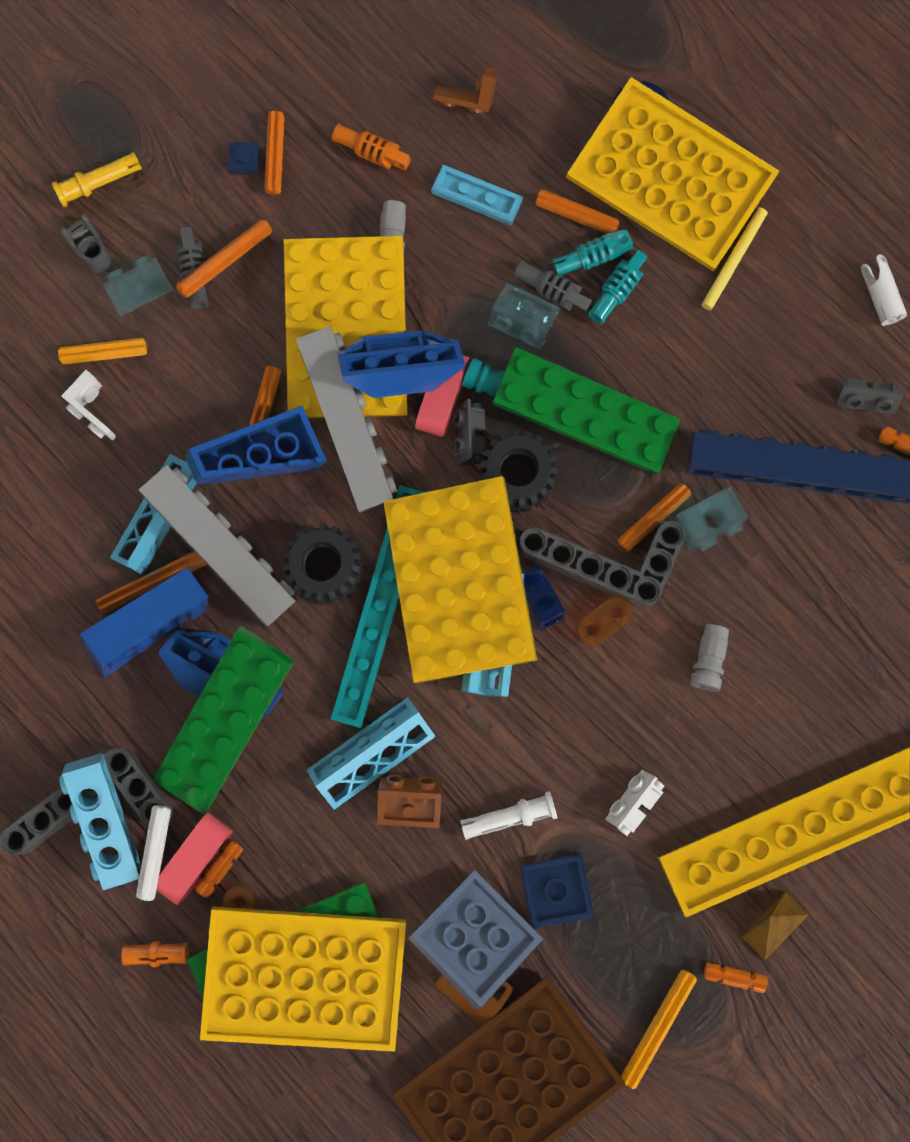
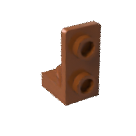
M487 66L484 74L478 75L475 93L438 85L432 99L439 101L441 105L446 107L459 105L467 107L469 111L474 113L489 112L493 103L499 69Z

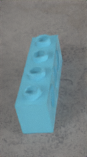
M96 754L65 764L62 776L59 777V782L63 794H69L72 820L74 824L79 823L83 834H80V842L85 853L89 852L93 862L90 863V869L93 879L100 881L103 890L138 880L142 864L104 754ZM88 788L93 789L97 792L98 796L87 798L81 791ZM103 818L108 824L104 827H98L93 824L92 820ZM105 847H113L117 850L118 853H116L115 855H107L102 851V849Z

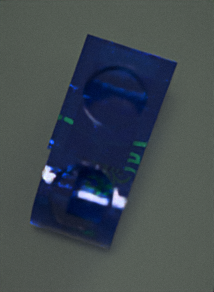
M537 567L524 573L523 584L526 600L535 616L540 631L564 620L565 610L541 568Z

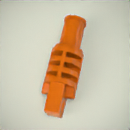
M340 123L336 125L333 131L332 141L353 149L358 157L386 169H390L393 166L404 171L407 170L410 156L400 151L399 145L368 131L359 133Z

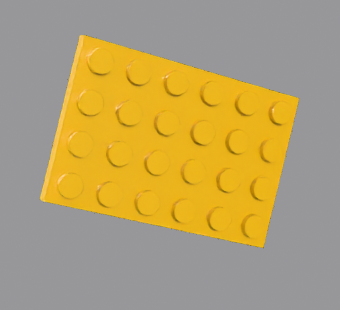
M631 77L568 171L566 178L714 272L778 175L779 170Z
M403 236L284 239L288 411L303 406L308 419L325 418L296 338L331 326L334 333L340 332L347 349L362 337L406 332ZM362 392L367 405L362 408L365 417L408 416L407 394L372 398Z
M500 476L383 501L414 683L537 661L504 477Z
M212 907L200 1040L395 1052L406 919Z

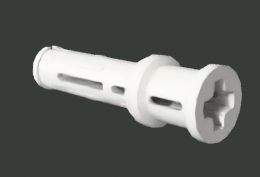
M550 791L545 792V796L532 800L520 799L517 802L518 805L460 820L465 839L519 824L527 825V827L532 826V822L549 817L557 819Z

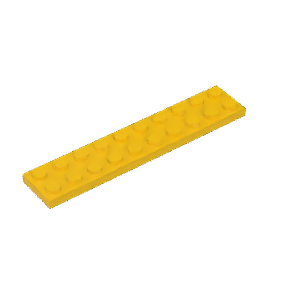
M910 747L658 857L685 918L910 819Z

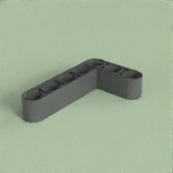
M668 521L663 523L653 537L639 572L538 528H528L522 533L519 551L523 557L639 608H649L661 596L684 542L685 532L683 527L677 522ZM670 531L674 533L676 543L667 544L664 542L662 532ZM528 538H537L541 542V547L538 550L532 551L525 546L524 542ZM559 549L564 550L568 553L569 560L565 563H559L553 558V552ZM654 558L662 560L665 570L662 572L654 571L650 566V560ZM587 561L594 563L597 567V573L586 575L581 569V564ZM615 573L622 575L625 579V585L619 588L613 586L610 583V575ZM638 587H650L653 591V598L650 600L641 598L638 594Z
M113 748L107 751L104 757L114 786H117L141 821L149 826L151 809L155 804H160L171 809L170 823L174 816V808L158 784L152 781V776L136 754L131 750L123 748ZM123 754L127 759V764L123 770L118 771L115 767V759L118 755ZM138 779L143 780L145 784V790L140 796H136L132 788L134 782ZM61 787L1 833L0 847L6 854H27L72 821L70 810L64 805L66 795L63 794ZM88 788L81 791L87 798L98 796L97 792L93 789ZM44 812L50 818V823L46 829L41 828L39 825V817ZM17 832H20L24 837V843L19 849L13 843V838Z

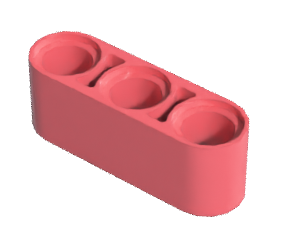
M463 355L465 361L463 369L434 391L425 392L416 419L415 429L442 438L445 437L468 370L470 357Z
M208 812L199 821L159 875L157 891L176 906H179L192 891L199 878L204 875V871L216 855L221 852L222 847L231 838L234 831Z

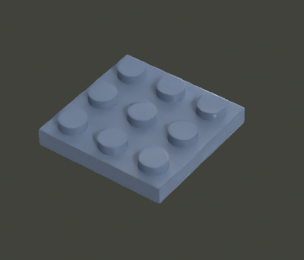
M476 870L408 938L477 1010L487 1002L543 940Z

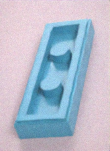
M444 164L431 189V193L510 226L523 201V196Z

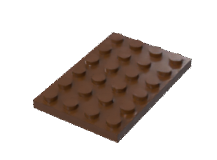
M546 975L496 1013L489 1021L479 1026L393 1092L392 1097L423 1142H553L626 1084Z

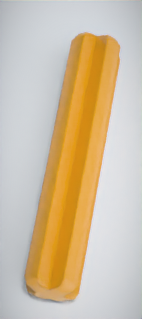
M144 338L65 346L58 349L59 361L62 364L147 354V344Z

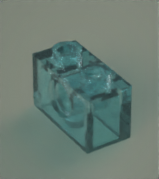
M729 486L677 514L673 521L683 527L685 532L684 541L692 552L700 548L701 552L716 545L718 543L716 538L726 533L727 537H731L743 530L742 524L749 516L733 489ZM712 515L716 517L719 521V527H709L705 522V516Z

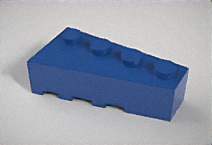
M303 406L190 448L185 457L197 485L318 470L327 462Z
M187 567L80 633L83 649L105 679L141 652L147 650L162 637L175 632L189 618L193 620L206 611L205 607L208 605V596Z

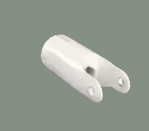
M879 254L876 257L880 269L877 281L867 264L861 266V271L881 325L885 326L904 319L907 316V312L888 262L882 254Z

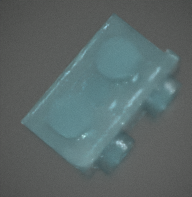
M145 255L132 262L135 268L125 273L122 268H119L106 275L108 281L103 283V286L120 316L173 290L156 257L150 259L148 255Z
M507 283L493 305L488 325L541 349L546 335L556 320L561 307Z

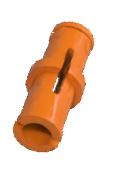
M152 941L151 944L146 945L124 944L121 955L122 964L124 966L150 964L151 967H159L161 964H188L187 958L190 956V949L188 943L161 944L160 941Z

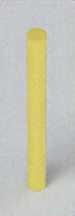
M758 207L702 302L701 305L706 310L711 311L768 214L764 208Z

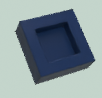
M230 142L229 173L259 175V143Z

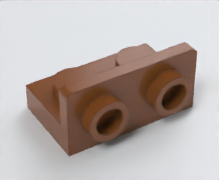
M400 775L381 777L378 788L377 825L440 828L442 781L428 776L418 779L404 778Z

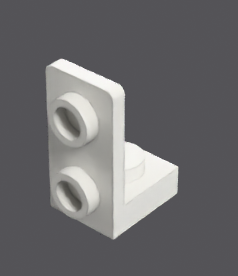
M85 370L62 395L69 403L66 409L78 420L84 416L91 423L87 427L99 438L102 439L106 435L113 441L116 438L115 434L83 407L98 396L99 389L102 387L99 381Z

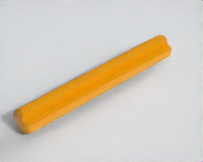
M682 969L679 972L624 1069L621 1078L627 1087L636 1089L695 985L697 978L688 971Z

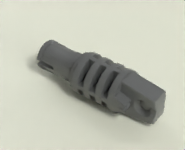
M192 227L180 228L182 244L175 245L181 280L205 262L202 243L194 242ZM205 285L189 297L192 309H203L209 306Z
M521 260L515 270L513 277L535 287L538 295L569 311L574 305L587 312L592 304L591 299L580 294L581 286L551 270L543 272Z

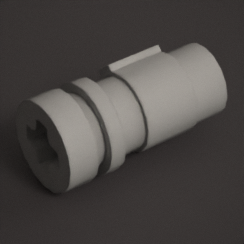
M388 200L383 203L379 226L380 236H404L406 223V205L396 200Z
M705 625L697 655L698 661L694 663L692 669L695 673L691 674V686L707 691H720L722 685L720 677L724 675L722 664L726 656L729 629L719 625Z

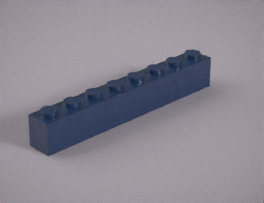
M709 429L694 432L690 439L686 474L910 505V461L900 460L897 455L881 454L879 457L870 456L864 450H851L848 453L838 451V448L834 446L811 448L807 447L808 444L804 442L782 444L777 443L776 439L768 437L752 440L747 439L746 435L739 433L723 436L717 435L716 431Z

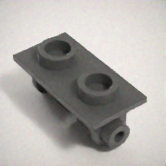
M846 377L845 380H839L838 391L840 395L836 402V407L895 414L904 397V392H901V387H896L895 383L872 382L871 388H867V381Z
M467 399L456 407L453 416L454 425L457 426V438L454 443L457 465H461L470 459L472 464H481L483 453L486 449L485 436L475 435V431H485V410L482 409V404H471V399Z

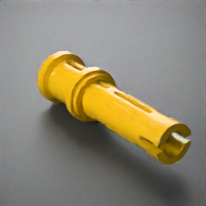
M131 152L129 155L85 174L82 171L75 172L74 177L60 183L54 181L52 185L62 206L66 207L68 202L81 196L89 197L92 194L91 190L138 170L140 171L142 168L135 153Z

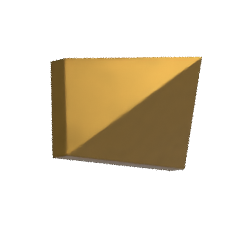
M784 891L741 937L763 960H766L802 923L808 914Z

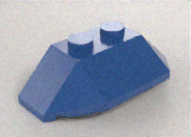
M422 330L362 337L351 344L345 351L338 353L343 381L372 398L434 391L465 367V361L458 340H448L440 335Z
M176 630L159 650V655L179 685L195 696L200 697L231 640L215 632L197 631L186 633L182 630ZM281 687L263 717L269 714L282 696L283 691Z

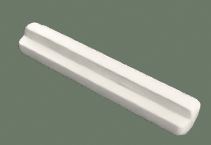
M162 805L153 806L136 893V897L144 901L154 900L171 814V809Z

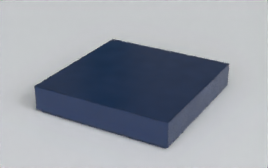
M581 853L519 865L533 929L595 917Z

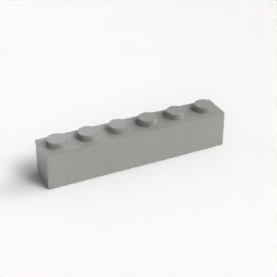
M331 326L296 338L358 511L364 512L383 505V501L393 500V494L398 491L392 475L386 477L382 465L387 464V460L382 447L376 448L372 437L377 435L373 421L371 418L365 419L362 408L367 406L364 396L360 390L355 391L354 387L344 382L342 378L338 353L345 350L346 347L340 332L334 333Z
M166 465L139 489L140 494L255 616L268 627L295 602L291 597L295 594L294 591L283 580L278 583L270 575L274 570L263 558L257 561L249 553L253 548L241 535L237 538L232 535L228 530L231 524L220 513L214 515L207 508L210 502L199 490L193 493L185 485L189 480L177 467L171 470Z

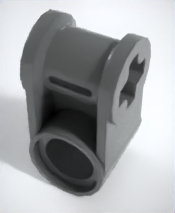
M85 213L81 215L79 221L71 226L60 228V231L73 250L78 253L89 270L101 273L110 267L112 262L111 255ZM99 252L96 257L90 258L93 253Z

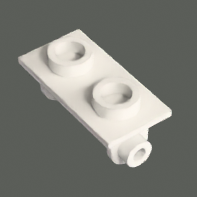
M641 770L638 775L630 780L628 789L623 796L613 803L605 820L617 827L626 836L630 832L634 833L646 816L638 808L642 804L648 810H651L663 794L661 790L664 785L657 780V777Z

